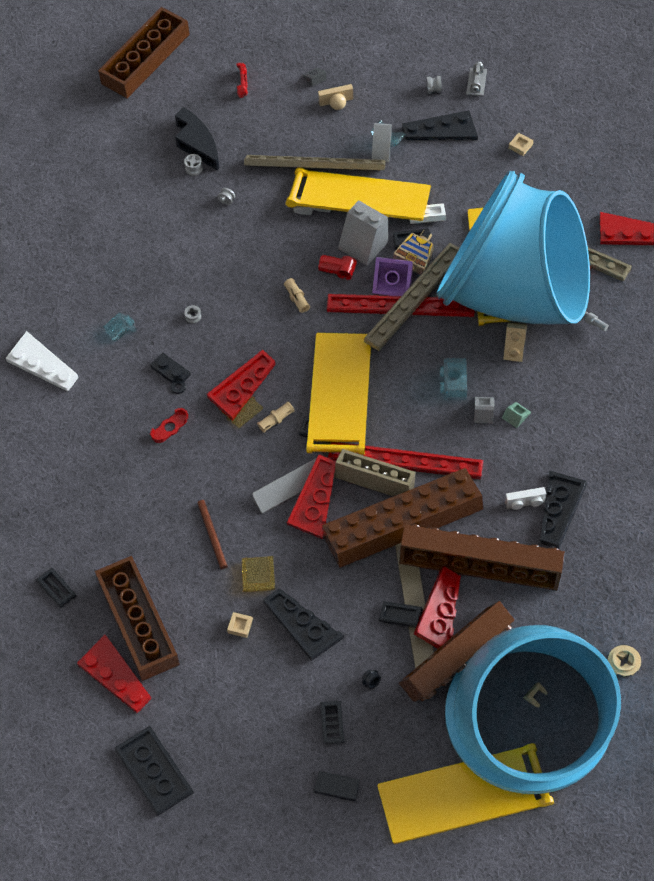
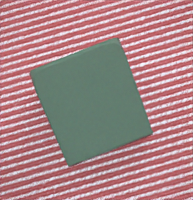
M515 402L506 408L502 419L518 428L531 412Z

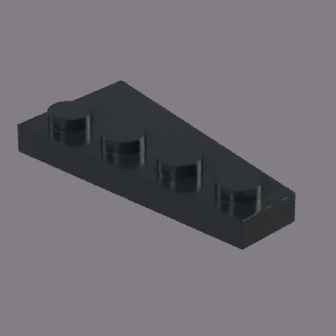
M469 110L402 123L406 140H478Z
M549 471L545 512L540 536L541 544L560 549L587 486L585 480Z
M280 588L263 599L264 604L311 661L344 639V635L341 632L334 630L330 627V624L316 617L312 611L305 609L298 601Z

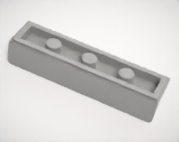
M316 459L253 492L252 500L260 512L264 514L299 495Z

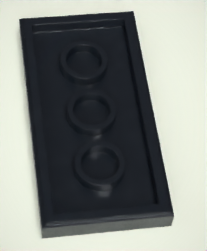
M148 726L115 747V751L158 816L194 793L151 726Z

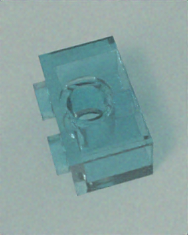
M444 358V366H440V377H444V382H440V393H444V400H467L466 358Z

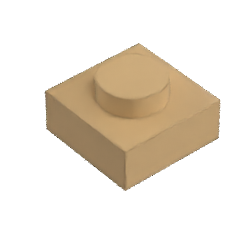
M518 133L509 143V149L524 156L532 147L533 140Z
M233 612L227 632L247 638L253 617Z

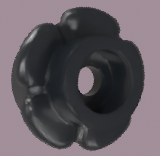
M375 669L373 671L368 670L362 676V684L373 689L380 683L381 676Z

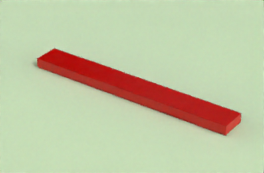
M328 294L327 312L386 314L401 296ZM427 297L412 313V315L474 317L473 309L453 300L446 306L443 304L444 299H438V297Z
M331 442L330 445H358V444H350V443H342V442ZM366 445L365 455H363L417 472L448 475L466 468L473 479H481L483 460ZM329 452L328 458L337 461L341 452Z

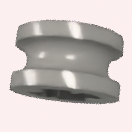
M222 188L217 198L221 203L230 205L235 198V193L228 188Z
M191 305L185 309L184 314L187 322L197 323L200 321L201 310L198 306Z

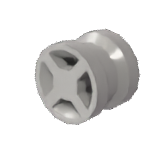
M436 76L435 78L426 77L427 93H442L441 76Z
M190 154L185 157L186 173L191 176L199 175L203 170L201 157L197 154Z

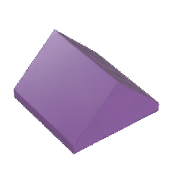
M376 257L372 294L402 296L411 286L413 261Z

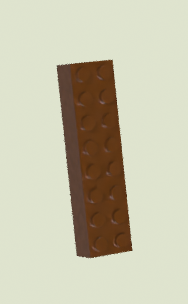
M463 468L323 524L324 539L340 568L400 544L405 524H416L424 528H439L483 510V497L466 468Z
M405 524L399 564L440 571L442 567H446L456 574L557 591L562 574L565 551H560L557 548H542L534 544H520L516 541L507 542L497 538H483L475 534L465 535L457 531L448 532L438 528H424L416 524Z

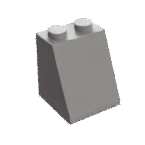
M358 200L347 212L338 250L368 266L388 243V217Z

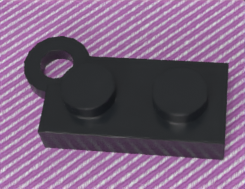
M160 354L150 364L151 368L172 383L171 390L173 393H183L186 389L184 382L191 376L190 371L166 354ZM181 385L182 387L181 389H175V386Z

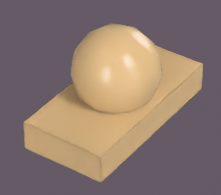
M352 84L318 91L320 106L330 104L335 110L343 109L346 101L353 99Z

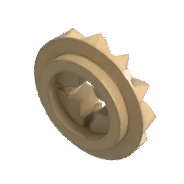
M621 645L611 650L608 662L616 675L619 674L623 677L633 676L634 673L639 671L641 657L634 648ZM628 656V664H624L621 667V660L619 659L623 660Z

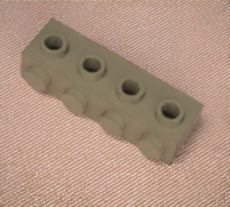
M342 449L336 461L335 478L391 496H396L414 488L416 474L414 471Z

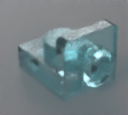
M120 312L103 326L115 342L128 330L132 332L137 330L133 325L135 323L129 315L125 316Z

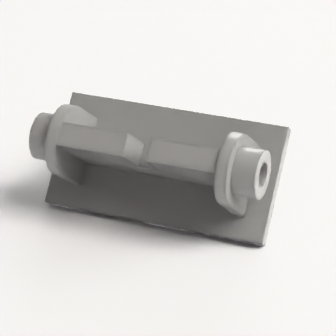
M478 61L473 65V68H470L466 95H484L487 69H484L482 62Z

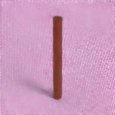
M200 500L197 504L221 570L225 569L228 565L204 500Z

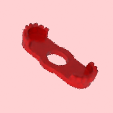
M236 63L241 77V85L237 86V93L239 98H243L248 94L247 69L244 63Z
M183 408L175 409L174 415L164 420L157 429L154 430L152 428L150 436L153 441L162 443L170 436L175 435L188 421L187 410ZM168 423L175 425V429L172 431H166L164 427Z

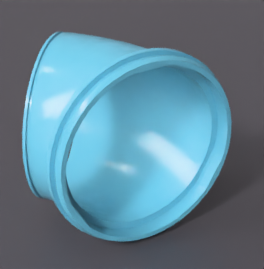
M508 171L463 241L444 275L436 295L438 299H444L443 304L446 306L453 300L475 311L509 321L552 325L577 323L585 314L590 291L588 247L578 210L572 199L565 192L560 190L545 191L530 187L522 183L525 177L524 174L519 173L516 175L515 171Z
M530 625L504 631L487 641L466 662L465 669L454 676L448 690L445 705L446 727L452 745L459 757L476 775L486 782L507 791L522 794H542L557 791L574 784L586 776L601 760L619 721L621 710L620 687L610 663L590 643L571 632L557 627ZM515 652L547 654L572 666L587 681L597 702L598 729L590 747L572 764L547 773H526L502 764L487 750L478 729L477 701L488 673L506 654Z

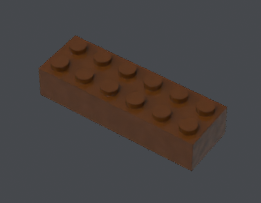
M161 7L98 70L101 84L128 99L190 35L188 20Z
M129 556L96 570L97 581L141 680L144 681L179 666L178 655L133 557Z
M500 601L486 607L399 682L400 686L414 702L428 700L437 693L436 688L445 686L452 680L451 675L453 676L465 669L466 662L487 641L504 631L510 630L512 628L510 624L515 619Z

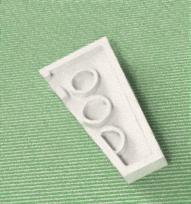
M27 331L6 357L7 362L66 391H69L78 379V375Z

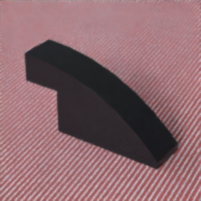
M183 107L175 115L176 126L182 129L175 136L177 147L188 154L199 155L202 162L218 171L220 168L218 152L211 133L196 115Z

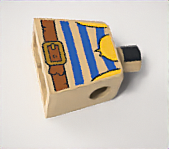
M423 230L420 236L411 233L394 252L393 259L413 261V271L421 275L427 269L433 253L434 244L430 242L432 234L427 230Z

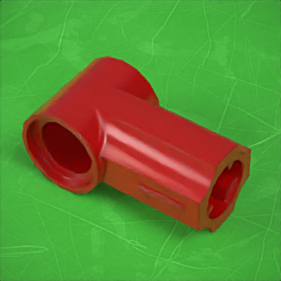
M322 255L319 260L318 270L337 274L341 279L346 278L345 280L352 279L357 261L350 256L336 258Z

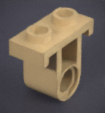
M508 322L503 360L522 362L527 324Z

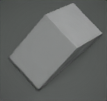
M475 397L474 423L493 424L494 398Z

